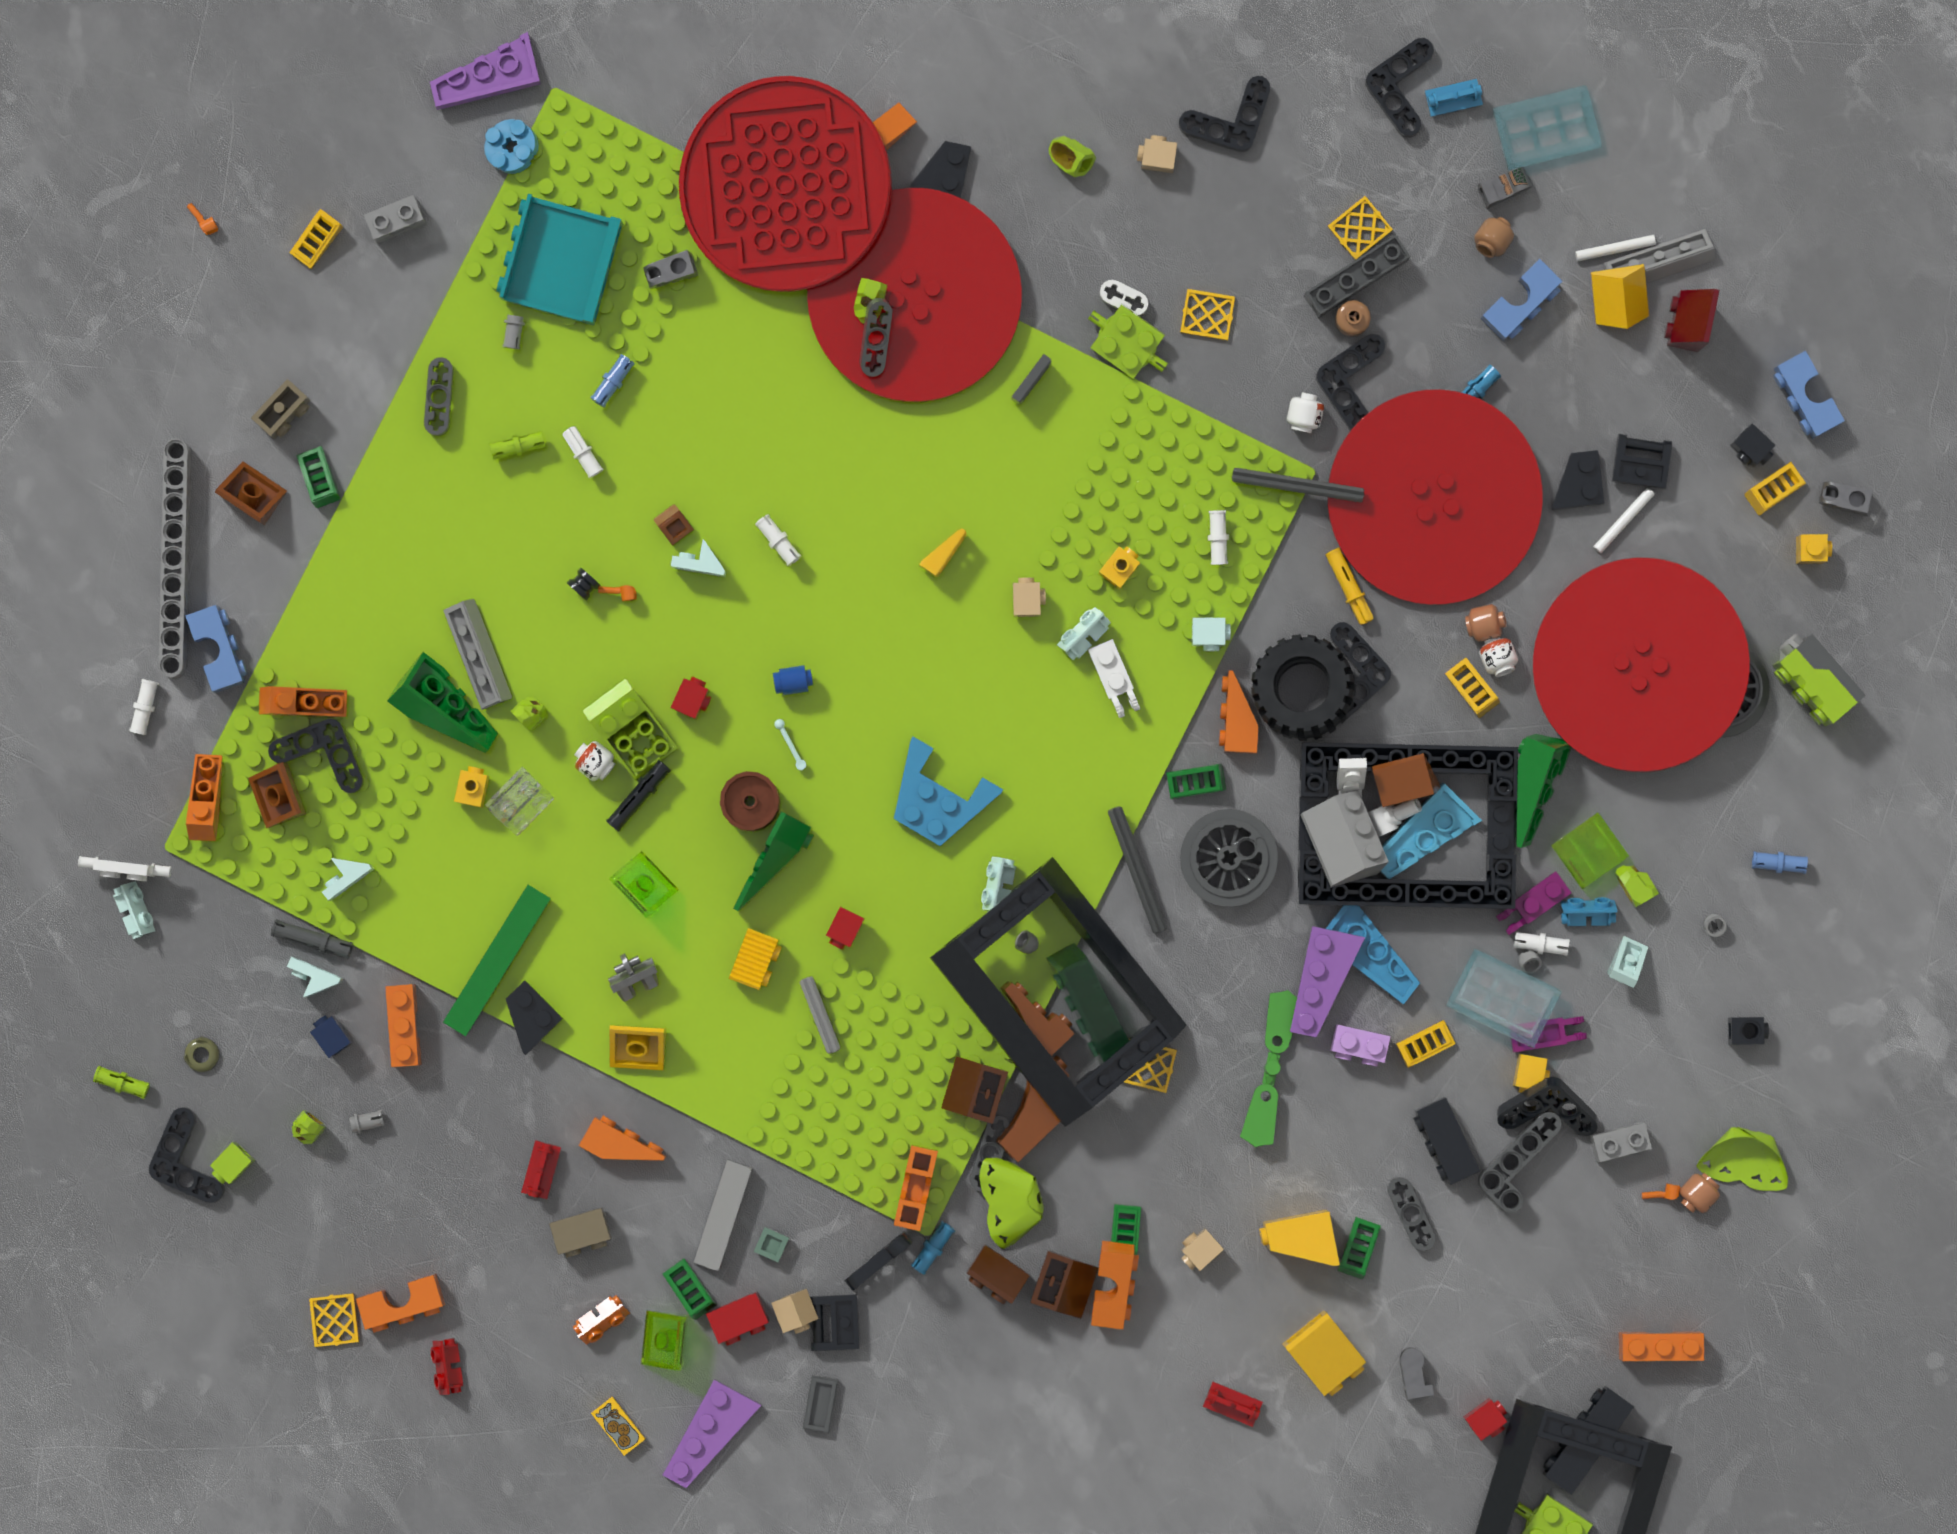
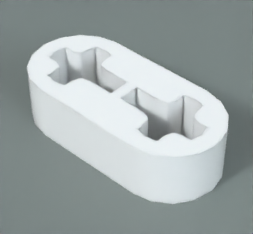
M1108 280L1101 286L1100 298L1107 305L1118 309L1123 304L1131 310L1132 305L1126 302L1125 299L1128 298L1134 301L1138 297L1141 299L1140 304L1143 305V308H1137L1133 312L1141 316L1147 310L1148 299L1143 293L1116 280ZM1116 286V292L1122 295L1123 298L1120 299L1113 296L1112 299H1108V293L1104 290Z

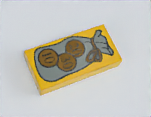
M613 1396L591 1413L624 1456L646 1439Z

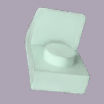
M704 539L699 560L695 559L694 554L679 552V557L672 556L671 567L674 569L725 577L726 571Z
M331 858L343 876L339 878L336 875L324 884L327 888L322 893L328 901H332L373 871L374 867L370 864Z
M1623 936L1607 974L1609 977L1634 988L1638 981L1648 946Z
M291 957L287 967L293 969L292 975L306 980L308 976L311 977L303 998L339 985L344 979L296 957Z

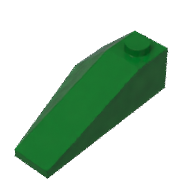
M422 652L396 685L387 702L408 718L486 753L498 733L478 709L472 708L464 699L466 695L461 688L458 690L448 679L450 674L446 669Z
M1533 734L1524 738L1519 745L1518 753H1520V757L1518 760L1517 847L1519 848L1531 845L1544 815L1541 807L1548 802L1549 798H1552L1555 791L1552 789V782L1557 774L1561 776L1572 747L1563 739Z
M783 812L780 813L765 843L766 848L758 857L753 873L746 881L733 909L740 911L801 851L802 847L808 848L814 837L810 833L812 827Z

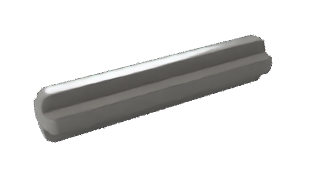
M812 976L804 978L800 981V985L826 1052L831 1054L839 1051V1042L815 980Z

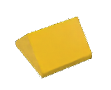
M1644 264L1591 272L1596 324L1628 329L1649 317Z
M610 1025V1067L664 1070L666 1028Z

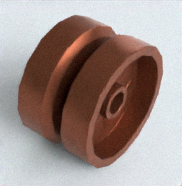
M746 771L734 775L726 782L721 791L720 806L724 817L731 825L742 831L754 832L766 828L775 820L780 810L781 799L777 787L768 777L758 772ZM748 796H752L755 799L753 806L745 804Z

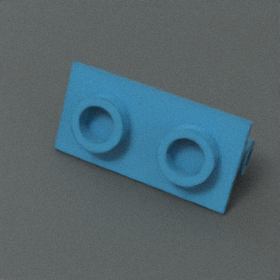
M1477 79L1425 90L1431 117L1483 105L1481 98L1482 89L1478 85Z
M1599 897L1595 900L1570 898L1567 901H1561L1563 911L1561 913L1562 924H1567V926H1586V917L1590 916L1591 926H1610L1611 923H1616L1617 907L1614 900Z

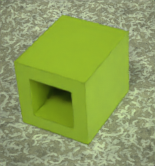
M232 1142L210 1165L214 1169L212 1175L222 1184L225 1182L233 1184L255 1159L237 1142Z

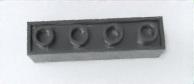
M1395 234L1305 292L1304 298L1319 319L1407 262L1410 255Z

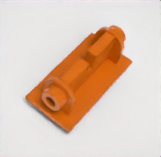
M617 1295L613 1298L609 1296L596 1306L600 1313L597 1318L592 1311H589L575 1321L576 1324L573 1328L578 1334V1338L587 1345L598 1341L609 1328L620 1325L630 1312L622 1305L623 1303Z

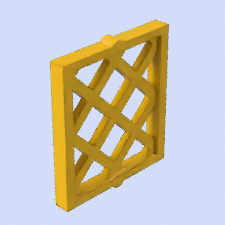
M1366 196L1327 226L1340 241V245L1344 246L1354 260L1362 256L1393 230L1382 217L1380 211H1377ZM1361 204L1360 213L1351 212ZM1364 204L1370 206L1373 214L1364 213ZM1346 216L1345 225L1336 224ZM1350 216L1359 217V226L1349 225ZM1363 217L1373 218L1372 227L1362 226ZM1376 218L1383 222L1385 229L1375 228ZM1335 227L1345 228L1344 238L1338 235ZM1348 229L1358 230L1357 239L1348 238ZM1362 230L1371 231V240H1361ZM1375 232H1384L1374 240ZM1347 242L1357 243L1356 252L1351 251L1347 246ZM1360 243L1369 244L1360 252Z
M1187 289L1180 333L1228 341L1230 325L1233 320L1232 313L1235 297ZM1195 294L1204 295L1207 297L1200 301ZM1192 296L1197 304L1189 309L1188 300ZM1214 297L1226 300L1218 304ZM1211 299L1216 307L1208 312L1203 304ZM1229 302L1231 304L1230 313L1226 315L1221 307ZM1200 306L1205 315L1197 320L1192 311ZM1219 310L1223 318L1215 323L1210 315ZM1189 314L1194 323L1186 328L1184 325L1185 317ZM1205 318H1208L1212 323V326L1207 330H1204L1200 324ZM1226 320L1228 323L1227 331L1223 334L1218 325ZM1197 325L1201 332L1191 331L1190 329ZM1215 328L1220 335L1209 334L1208 332Z
M1164 1047L1162 1050L1168 1052L1161 1056L1157 1053L1155 1060L1145 1063V1066L1138 1069L1128 1078L1130 1079L1136 1075L1141 1083L1128 1079L1124 1083L1166 1093L1170 1076L1173 1073L1172 1068L1177 1050ZM1171 1055V1064L1169 1067H1166L1162 1059ZM1159 1061L1164 1070L1155 1075L1151 1065ZM1148 1068L1152 1077L1143 1081L1139 1073ZM1166 1073V1084L1162 1086L1157 1077ZM1152 1080H1155V1082L1157 1083L1158 1087H1154V1086H1150V1085H1146V1084L1149 1083V1082H1151Z
M354 1293L309 1298L314 1347L338 1346L339 1344L359 1342ZM346 1297L348 1301L343 1307L335 1302L337 1298ZM327 1299L329 1301L324 1309L316 1304L318 1300ZM350 1303L352 1314L345 1310ZM332 1304L340 1310L335 1317L326 1312ZM314 1307L321 1312L316 1319ZM342 1313L350 1318L345 1326L337 1320ZM323 1315L332 1320L326 1328L318 1322ZM352 1321L354 1326V1333L348 1329V1326L352 1323ZM334 1323L342 1328L337 1336L329 1331ZM316 1326L323 1330L318 1338ZM344 1331L352 1336L351 1340L341 1341L339 1338ZM325 1334L334 1339L328 1343L320 1341Z

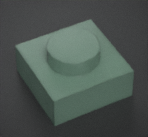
M764 1227L754 1252L779 1262L790 1237Z

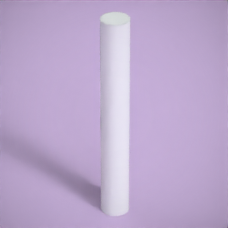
M1654 235L1575 251L1577 262L1653 246L1656 245Z
M1647 487L1593 546L1594 549L1601 554L1655 493Z

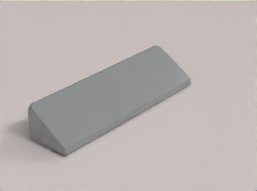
M1706 229L1605 262L1604 266L1608 270L1644 264L1646 283L1714 261L1715 248Z
M474 599L465 600L443 610L481 710L512 699L476 601Z
M730 1160L726 1161L694 1263L718 1272L720 1271L753 1168Z

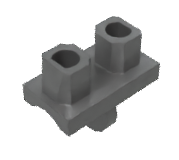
M625 953L620 955L623 963L614 967L616 975L608 978L613 993L617 992L623 1002L636 996L632 984L640 980L646 990L659 985L656 975L657 969L652 957L641 962L638 956L628 960Z

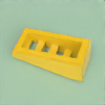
M320 209L289 253L312 269L343 229V226ZM321 221L332 227L330 232L319 225ZM315 229L325 236L323 241L313 234ZM308 238L319 245L317 250L306 242ZM302 246L314 254L311 259L300 251Z
M1789 462L1749 489L1744 495L1760 516L1804 486L1806 482L1792 462ZM1783 473L1788 475L1794 486L1791 487L1782 475ZM1775 479L1778 480V482L1780 483V485L1782 486V488L1785 490V492H1782V491L1780 490V488L1778 487V485H1777V484L1775 483V481H1774ZM1766 485H1768V487L1770 488V490L1776 498H1772L1770 493L1765 488Z
M962 528L957 530L925 557L919 566L934 577H939L967 536L966 531Z
M1464 658L1445 673L1478 718L1484 716L1500 703L1499 698L1467 658ZM1466 669L1470 671L1459 681L1456 680L1455 677ZM1475 678L1476 681L1464 690L1462 686ZM1481 686L1483 690L1471 698L1469 695ZM1487 695L1490 697V698L1487 699L1485 702H1483L1480 706H1477V705H1476V703H1478L1480 700H1482V699H1483L1484 697H1486Z
M1442 1020L1395 1044L1406 1067L1409 1068L1456 1043L1445 1021ZM1437 1029H1440L1446 1041L1442 1045L1435 1033ZM1429 1033L1436 1045L1434 1049L1431 1048L1425 1036ZM1419 1038L1421 1039L1427 1051L1424 1054H1422L1416 1042V1040ZM1409 1043L1412 1044L1418 1056L1414 1059L1406 1046Z

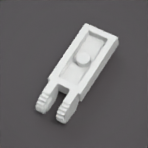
M1113 639L1088 649L1108 699H1111L1118 717L1125 716L1123 706L1117 696L1123 693H1127L1131 708L1134 711L1140 710L1133 692V685Z
M1366 758L1339 759L1337 772L1338 795L1358 790L1362 798V789H1364L1367 771Z

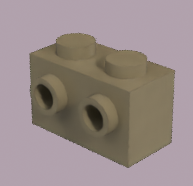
M287 379L251 419L273 439H276L277 436L282 438L292 427L290 425L291 421L296 416L301 418L310 408L308 403L311 400Z
M603 1207L549 1223L558 1255L565 1253L566 1258L581 1254L580 1248L591 1245L592 1250L607 1246L606 1241L612 1239Z

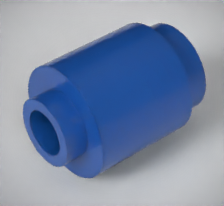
M805 665L779 669V672L773 673L776 694L783 693L784 696L809 692L808 686L813 685L811 669L805 670Z

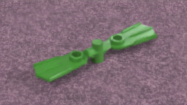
M1289 990L1270 993L1265 1045L1271 1052H1268L1267 1062L1264 1066L1263 1084L1254 1091L1240 1138L1248 1141L1254 1147L1272 1145L1274 1142L1278 1092L1273 1086L1276 1074L1280 1071V1054L1277 1053L1284 1052L1289 1046L1293 1032H1290L1297 1000V997ZM1278 1036L1281 1038L1282 1043L1280 1046L1273 1045V1037ZM1264 1091L1270 1094V1099L1267 1102L1261 1099V1093Z

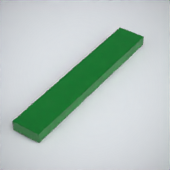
M529 884L526 886L443 1023L464 1036L468 1035L550 902V897Z

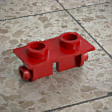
M535 1140L521 1193L536 1198L548 1199L561 1147Z
M455 1338L444 1339V1344L443 1341H432L433 1347H431L430 1355L432 1362L436 1365L437 1374L434 1375V1384L436 1389L439 1390V1395H450V1390L451 1393L462 1392L461 1387L464 1385L461 1367L451 1369V1363L460 1362L458 1343H455Z
M1212 1382L1203 1407L1253 1427L1255 1420H1257L1263 1402Z

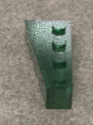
M1073 943L1046 959L1054 972L1052 976L1059 989H1063L1066 995L1064 998L1069 1010L1071 1012L1074 1011L1078 1017V1020L1075 1022L1082 1035L1087 1034L1090 1040L1087 1046L1094 1058L1099 1056L1104 1062L1129 1040L1087 956Z

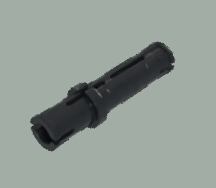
M658 759L644 778L641 776L638 779L639 783L606 822L619 832L651 793L655 794L657 791L656 787L672 770Z

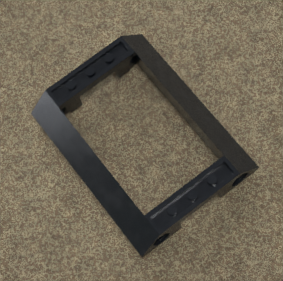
M1302 742L1298 837L1299 904L1515 909L1516 855H1514V834L1518 782V747ZM1424 753L1434 774L1488 775L1486 881L1359 879L1334 887L1330 886L1328 879L1325 878V872L1301 818V814L1327 800V771H1338L1339 759L1366 758V772H1373L1372 766Z
M1051 857L1012 889L1009 895L976 922L961 931L932 955L930 959L1064 1127H1066L1097 1105L1172 1042L1185 1028L1186 1023L1057 861ZM1049 897L1147 1020H1153L1130 1036V1040L1096 1069L1087 1072L1077 1081L1076 1086L974 960Z
M1516 1398L1475 1534L1508 1533L1537 1436L1637 1466L1617 1534H1646L1672 1446L1621 1430L1615 1431Z

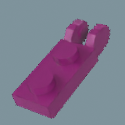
M1555 871L1515 899V909H1505L1496 918L1501 921L1509 917L1515 910L1518 911L1522 918L1508 926L1506 932L1510 935L1571 894V891Z
M1584 1016L1567 1019L1561 1017L1510 1025L1509 1032L1512 1051L1520 1052L1564 1045L1570 1041L1587 1039V1034L1583 1032L1566 1036L1564 1025L1581 1024L1584 1022Z

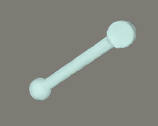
M777 719L774 725L776 729L780 730L796 760V768L804 770L806 762L800 758L784 728L785 722L782 719Z

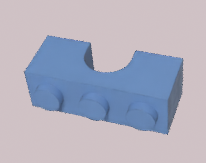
M1541 259L1518 280L1527 290L1528 298L1525 304L1514 306L1501 297L1480 318L1502 341L1508 336L1513 339L1523 329L1520 324L1527 317L1532 320L1542 310L1539 305L1545 299L1550 302L1561 291L1558 286L1562 283V280Z
M1806 351L1774 368L1776 372L1773 375L1780 389L1784 388L1789 396L1786 398L1787 403L1793 412H1798L1802 419L1799 422L1800 426L1807 436L1810 434L1812 439L1845 421L1832 398L1822 403H1815L1807 398L1805 385L1808 380L1814 378L1819 373Z
M214 605L185 615L194 641L201 642L213 639L219 645L220 652L218 658L213 663L203 666L211 691L217 693L245 683L244 676L248 675L243 660L238 661L235 651L239 647L234 634L229 635L226 625L230 624L226 610H221L219 606Z

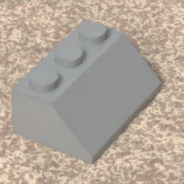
M1358 790L1336 795L1301 814V818L1331 887L1377 875L1389 862Z

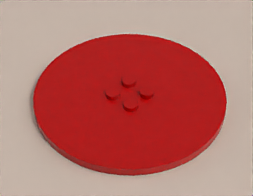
M775 76L763 78L740 86L723 96L703 115L694 128L685 147L680 165L679 197L681 210L688 230L699 249L717 268L728 276L749 286L768 291L793 292L807 290L828 283L847 272L862 259L876 241L887 217L891 200L892 176L886 146L873 121L857 103L841 91L822 82L804 77Z
M903 188L891 190L887 217L876 241L857 264L838 278L821 286L807 289V302L812 328L817 341L827 358L842 375L865 391L883 398L902 402H927L962 392L985 377L1003 357L1016 332L1021 311L1022 287L1013 251L1000 229L986 214L964 199L946 192L927 188ZM861 278L886 284L888 287L885 300L892 308L885 368L880 375L875 377L866 375L859 364L864 324L856 317L854 304ZM867 296L862 297L861 304L866 307L872 299ZM882 307L881 313H886V311ZM879 315V317L877 318L876 324H880V325H881V323H880V315ZM880 331L871 332L868 338L869 342L872 344L881 342L883 333ZM867 348V350L872 352V358L866 364H868L870 369H873V366L879 363L875 359V351Z
M1438 389L1410 392L1390 399L1371 410L1351 429L1343 440L1333 461L1328 483L1359 487L1365 490L1363 502L1327 497L1329 520L1333 534L1346 559L1365 580L1376 588L1399 599L1420 604H1449L1464 601L1485 593L1499 584L1519 565L1528 552L1538 530L1542 512L1543 492L1539 467L1534 453L1521 431L1505 414L1494 406L1474 396L1450 390Z
M1629 558L1609 562L1590 570L1572 582L1561 592L1546 613L1537 634L1533 653V677L1537 697L1544 714L1557 734L1570 747L1589 760L1605 767L1628 772H1654L1673 768L1689 762L1711 748L1725 734L1738 715L1745 698L1750 674L1749 648L1740 618L1725 595L1713 583L1692 569L1678 563L1655 558Z

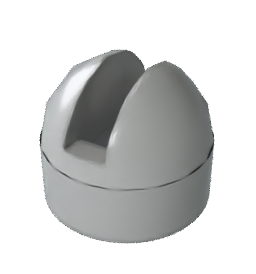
M1711 914L1704 920V929L1710 936L1718 937L1726 931L1727 924L1721 915ZM1714 919L1717 926V929L1713 930L1711 921Z
M1024 930L1017 936L1015 940V948L1022 953L1031 954L1038 949V938L1033 933Z
M1527 950L1525 953L1522 952L1518 958L1519 966L1526 974L1536 972L1542 965L1540 957L1532 950Z

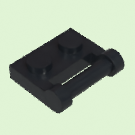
M1618 434L1612 482L1666 489L1672 441L1664 440L1662 443L1627 438V435ZM1625 449L1661 453V460L1625 455Z
M857 1294L810 1296L818 1319L812 1322L813 1342H811V1351L860 1349ZM830 1304L832 1342H824L822 1305Z

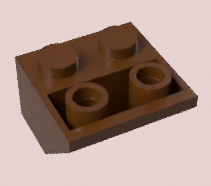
M956 1056L941 1108L993 1124L1008 1071Z
M986 1244L967 1270V1274L970 1275L968 1281L980 1289L986 1286L992 1290L991 1296L1003 1305L1006 1301L1011 1304L1013 1303L1030 1276L1026 1271Z
M1047 1250L1030 1303L1081 1319L1099 1267Z

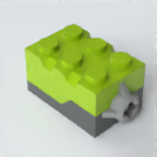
M1793 634L1780 645L1779 660L1772 665L1776 670L1773 673L1783 685L1789 683L1794 691L1791 694L1799 704L1806 703L1812 709L1809 715L1818 725L1822 723L1824 726L1834 724L1866 696L1813 634L1803 639L1798 634Z

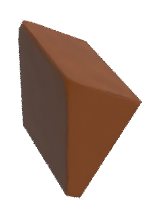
M675 504L654 518V522L672 546L694 530Z

